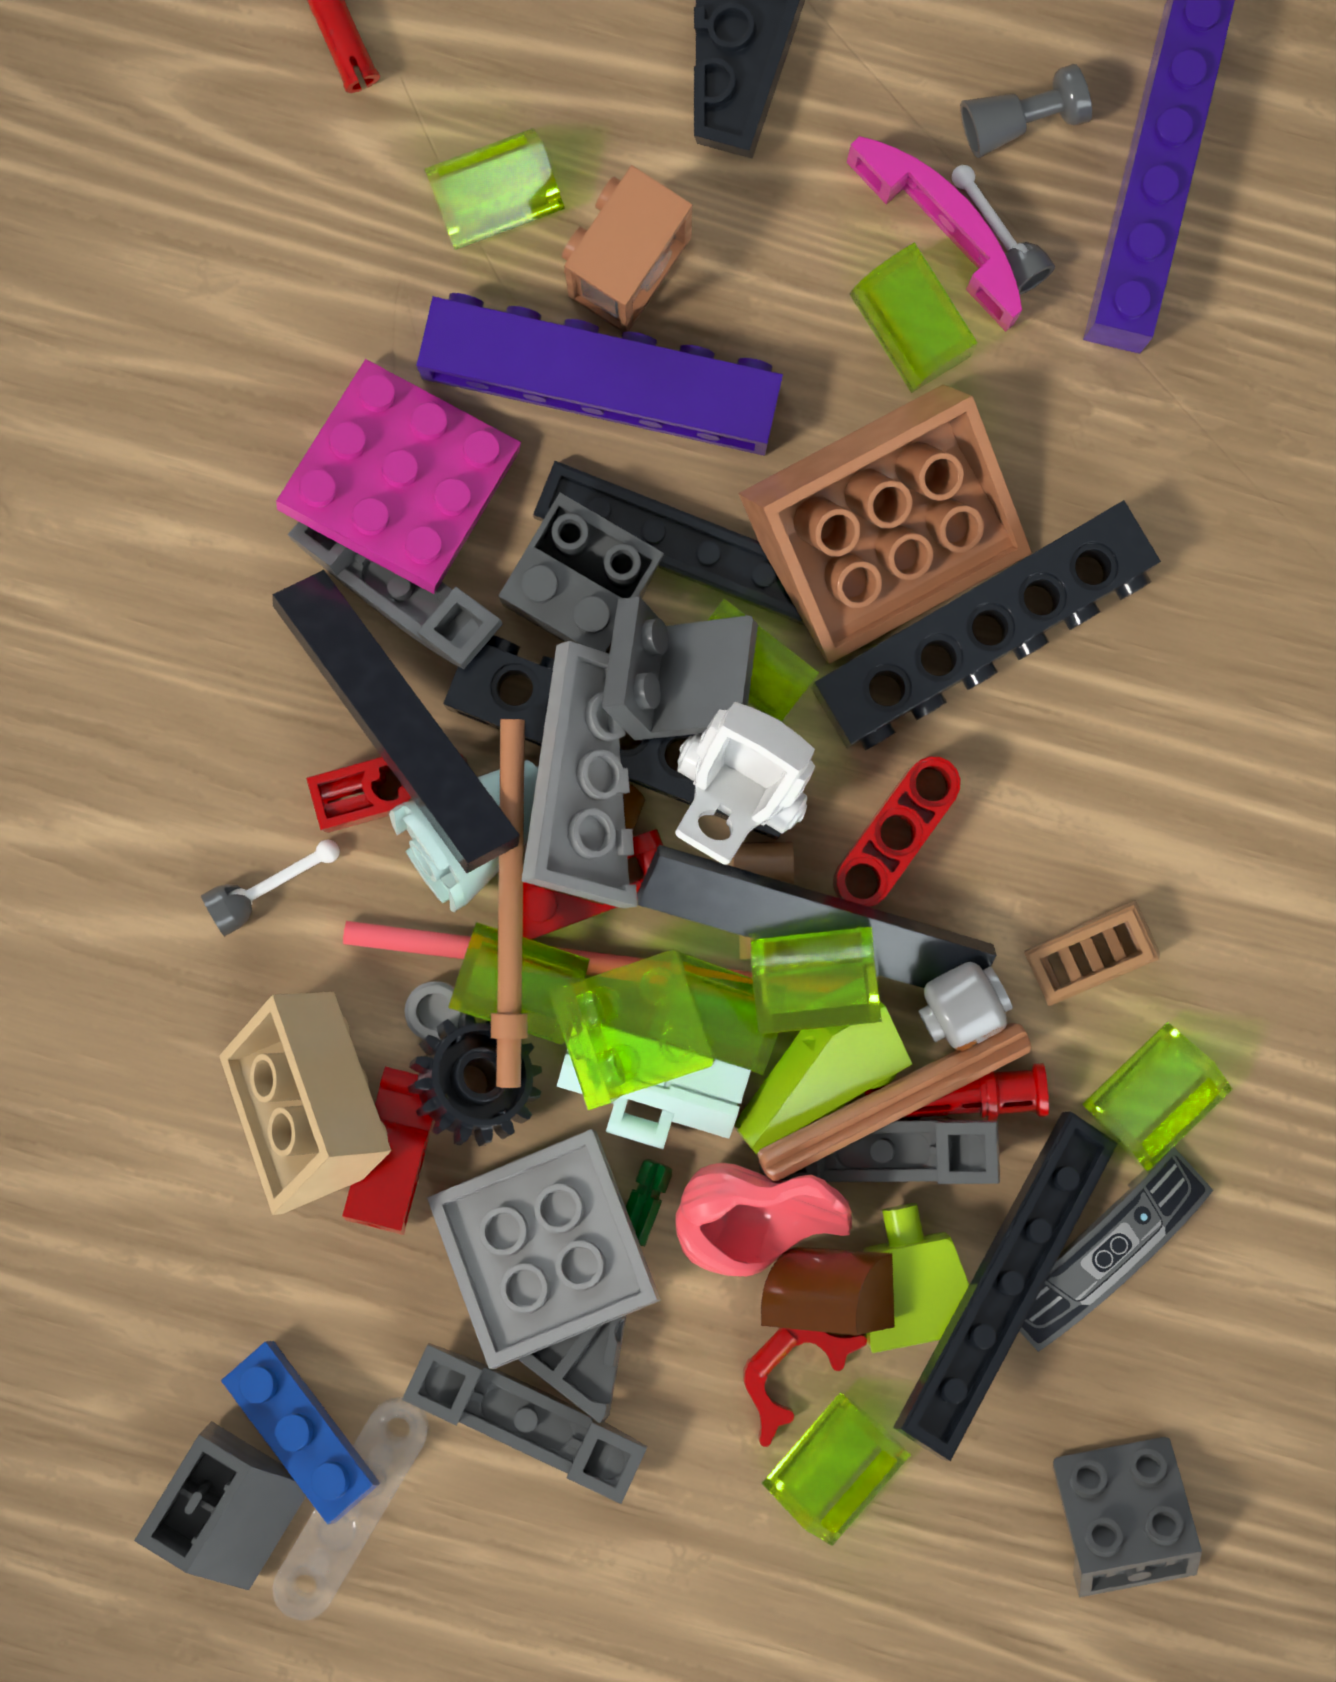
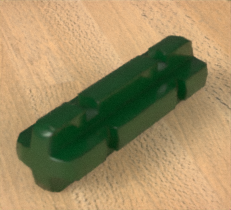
M646 1159L642 1162L635 1181L639 1185L637 1190L632 1189L625 1206L639 1244L643 1247L647 1243L662 1203L659 1196L661 1192L666 1193L672 1177V1169L669 1166L651 1159Z

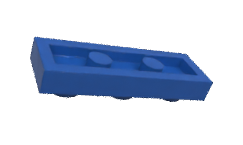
M265 1341L221 1380L327 1525L339 1521L381 1484L274 1341Z

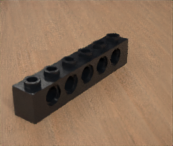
M1125 500L815 681L811 689L846 748L848 749L860 742L866 751L895 734L896 731L891 723L910 711L917 721L946 704L947 701L942 693L961 681L966 689L970 690L997 674L998 670L993 663L1013 651L1017 659L1021 660L1049 643L1045 632L1064 621L1069 630H1072L1101 612L1096 602L1115 591L1119 599L1123 600L1150 584L1152 581L1146 572L1154 568L1161 560ZM1091 557L1099 562L1103 570V579L1100 584H1086L1078 577L1075 570L1077 558ZM1038 586L1044 588L1050 594L1053 602L1050 614L1037 615L1026 607L1024 602L1026 588ZM989 616L999 623L1002 629V638L999 644L984 645L975 638L972 630L975 618ZM929 646H939L945 649L951 658L949 673L942 676L928 673L921 663L922 650ZM877 676L893 678L901 690L899 702L892 706H882L876 703L869 692L870 681Z
M493 635L465 669L457 668L443 705L452 712L500 730L501 719L525 720V740L542 746L554 659L543 656L540 664H536L518 656L520 646ZM514 675L525 676L533 684V692L529 700L518 706L508 705L500 697V688L503 682ZM694 734L643 739L640 745L634 749H620L621 764L623 768H628L629 782L690 806L695 795L694 781L670 768L665 760V752L673 742L679 740L686 741ZM718 809L714 813L715 816L727 820L729 818L727 814ZM767 824L764 826L759 825L753 829V831L775 840L781 834Z

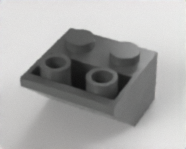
M559 493L504 585L499 598L504 607L562 641H572L610 654L618 599L638 596L643 598L664 553L564 494Z
M211 1421L194 1441L134 1541L187 1574L250 1590L306 1495L284 1465Z

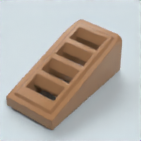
M1136 900L1024 951L1048 1006L1157 961L1160 957L1159 949ZM1124 922L1137 948V951L1128 955L1115 929V926ZM1101 932L1115 961L1107 965L1104 964L1092 937ZM1080 942L1093 970L1085 975L1082 974L1070 948L1071 945ZM1058 952L1071 980L1062 986L1048 959V955Z

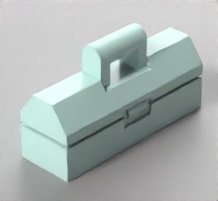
M581 1016L577 1017L567 1049L569 1052L565 1055L557 1087L613 1103L614 1106L606 1129L607 1133L663 1149L671 1122H675L730 1139L740 1108L738 1103L741 1104L751 1072L750 1068ZM628 1099L662 1109L659 1122L624 1113Z

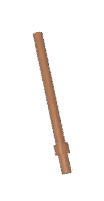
M522 719L500 720L499 807L520 834L519 845L499 856L497 1012L491 1013V1038L497 1039L496 1087L501 1088L521 1087V1039L528 1038V1013H522L523 881L521 880L524 847L525 720Z

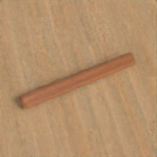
M1009 1023L1002 1032L964 1051L956 1050L760 1149L758 1152L760 1165L769 1179L779 1181L1028 1054L1032 1049L1030 1039L1021 1024Z

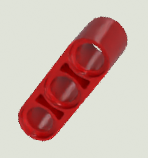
M929 756L919 760L906 771L837 867L833 876V889L837 898L871 907L879 904L887 896L958 796L961 778L957 768L950 761L942 757ZM932 769L943 776L946 783V791L940 800L928 801L918 794L916 778L920 771ZM899 817L910 826L911 840L905 849L893 850L882 841L880 835L881 826L887 818ZM855 865H864L875 873L877 887L869 898H856L847 890L845 877L848 870Z

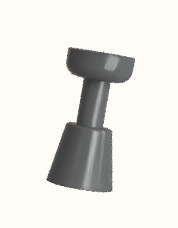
M1071 64L1057 70L1053 77V90L1020 100L1016 94L962 100L960 104L962 124L968 144L975 157L980 158L1025 134L1027 123L1060 113L1062 119L1067 124L1073 126L1090 122L1092 119L1090 93L1085 77L1077 64Z

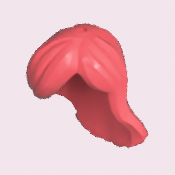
M716 1163L701 1168L693 1175L682 1194L675 1221L677 1237L682 1251L692 1263L710 1272L742 1277L761 1273L783 1253L811 1235L828 1233L849 1236L852 1229V1211L849 1201L836 1188L829 1185L824 1179L812 1174L798 1176L790 1180L773 1181L765 1175L736 1164Z

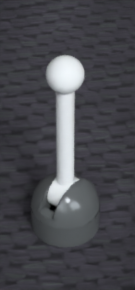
M967 165L956 167L952 173V182L957 188L966 190L1007 249L1005 255L1013 271L1019 295L1035 288L1054 271V263L1038 245L1029 242L1017 244L975 184L974 170Z
M323 840L317 845L314 853L248 890L242 889L238 885L225 884L202 894L201 898L215 924L225 937L241 928L248 921L252 913V901L320 862H334L339 857V846L332 840Z

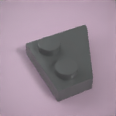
M627 1315L518 1360L598 1423H603L610 1415Z

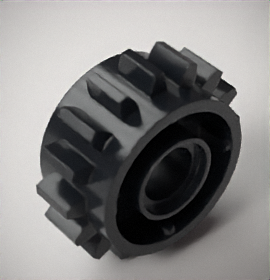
M472 1012L465 1013L459 1018L458 1029L449 1019L443 1021L436 1027L440 1039L428 1034L419 1043L427 1055L418 1056L410 1061L409 1068L419 1073L418 1081L408 1086L409 1093L420 1095L422 1105L416 1110L417 1115L424 1116L429 1114L435 1121L432 1132L436 1135L445 1129L453 1132L454 1144L456 1145L467 1142L470 1135H474L479 1147L486 1146L492 1142L493 1130L502 1140L515 1133L511 1120L520 1124L529 1120L532 1114L525 1104L526 1102H533L541 1096V1091L533 1087V1077L542 1073L541 1066L532 1065L529 1054L534 1049L533 1044L521 1043V1087H496L497 1039L491 1038V1014L482 1023H476ZM466 1066L477 1067L484 1073L487 1080L485 1093H476L466 1085L464 1081V1069Z

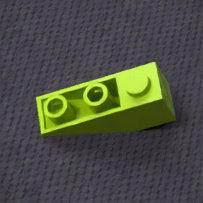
M863 985L814 1013L809 1018L735 1121L734 1126L737 1132L755 1154H758L760 1149L798 1131L813 1121L843 1108L846 1102L865 1091L887 1085L896 1077L898 1072L912 1065L886 1006Z

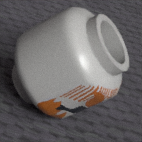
M967 962L929 981L925 985L924 996L928 1005L918 1010L934 1042L946 1038L951 1047L964 1051L1002 1032L1007 1025L1005 1012L1013 1009V1006L991 966L982 970L976 963Z

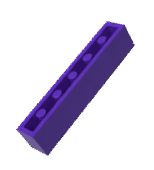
M1167 0L1165 3L1083 338L1085 341L1140 354L1154 336L1235 0Z
M450 293L448 299L432 296L416 365L423 380L765 456L783 374L772 372L773 367L767 362L753 358H739L737 364L714 359L715 353L711 350L695 345H681L679 351L656 346V339L636 332H623L622 338L598 333V326L578 319H566L564 325L541 320L542 315L540 313L520 306H508L506 312L483 307L484 302L482 300L461 293Z

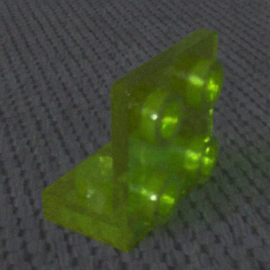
M675 949L549 991L588 1110L612 1103L623 1095L709 1068L715 1063V1058L680 953Z

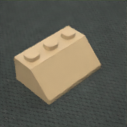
M334 992L272 995L219 1055L272 1215L284 1214L363 1180L391 1152L386 1128L380 1121L368 1087L367 1075L361 1068L350 1037L348 1022L342 1015Z

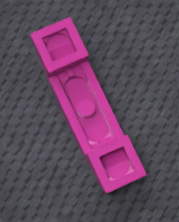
M861 136L852 142L847 164L885 204H888L903 189L978 268L972 275L966 290L1005 332L1008 331L1015 324L1022 311L1019 290L1001 245L979 212L949 181L917 158L890 145Z

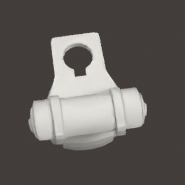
M734 702L728 710L719 709L704 733L690 736L679 749L681 753L677 761V771L694 781L695 795L693 802L675 831L676 836L720 863L727 865L731 862L747 834L757 826L767 824L782 834L788 829H792L797 822H801L807 809L806 801L808 796L803 793V790L815 769V765L811 761L815 749L780 720L738 702ZM717 809L729 816L726 824L730 830V837L725 840L709 838L701 831L698 819L704 815H714Z

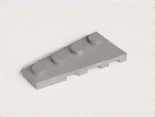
M567 641L556 646L521 881L623 909L637 907L636 885H629L627 856L634 855L632 829H625L623 794L630 793L628 768H623L621 764L619 738L625 736L626 733L602 708L610 654Z

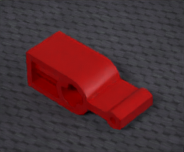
M460 754V755L463 757V759L466 761V763L468 764L467 758L464 757L462 754ZM382 757L306 778L320 830L327 833L387 817L390 810L413 799L403 785L398 788L399 798L391 801L381 798L378 792V785L386 782L385 772L391 770ZM364 792V794L329 803V801L337 800L340 798Z
M386 1066L384 1068L375 1107L380 1121L386 1128L391 1152L363 1180L350 1185L342 1214L346 1221L401 1235L405 1233L433 1119L429 1114L424 1116L417 1115L416 1110L422 1105L420 1095L409 1093L408 1086L418 1081V1074Z

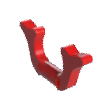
M779 1328L747 1360L743 1370V1381L746 1390L759 1411L760 1431L758 1439L761 1446L768 1447L771 1444L778 1426L791 1423L794 1420V1413L791 1408L776 1403L766 1393L765 1382L768 1374L795 1346L803 1343H812L820 1347L828 1356L832 1368L835 1371H841L845 1366L847 1355L866 1346L867 1339L864 1334L837 1335L829 1332Z

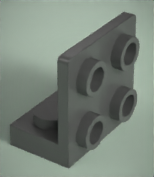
M640 596L618 599L602 708L634 740L704 733L719 709L728 710L734 702L748 706L758 628L757 622L752 616H740L666 626L663 620L653 612Z
M1160 1437L1056 1457L1054 1459L1053 1470L1075 1552L1073 1576L1079 1598L1197 1575L1202 1549L1169 1438Z

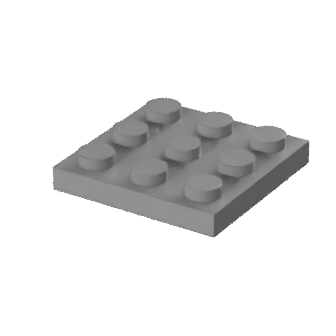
M593 1129L427 1197L489 1369L498 1368L661 1301L597 1131Z

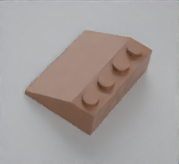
M943 384L738 493L764 553L821 655L829 664L1032 554L973 396Z

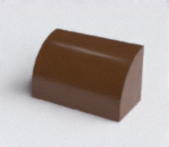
M794 1247L787 1250L776 1260L765 1281L761 1300V1326L849 1335H861L894 1328L892 1253Z

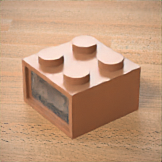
M633 165L629 167L621 180L614 176L608 181L595 204V208L600 211L588 230L580 226L574 232L562 253V258L567 261L564 265V274L566 276L568 297L622 332H629L691 240L693 204Z

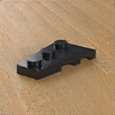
M696 0V7H694V29L696 32L694 137L697 144L753 159L805 0Z

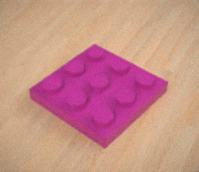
M365 359L277 498V510L428 592L435 594L519 454L521 442Z

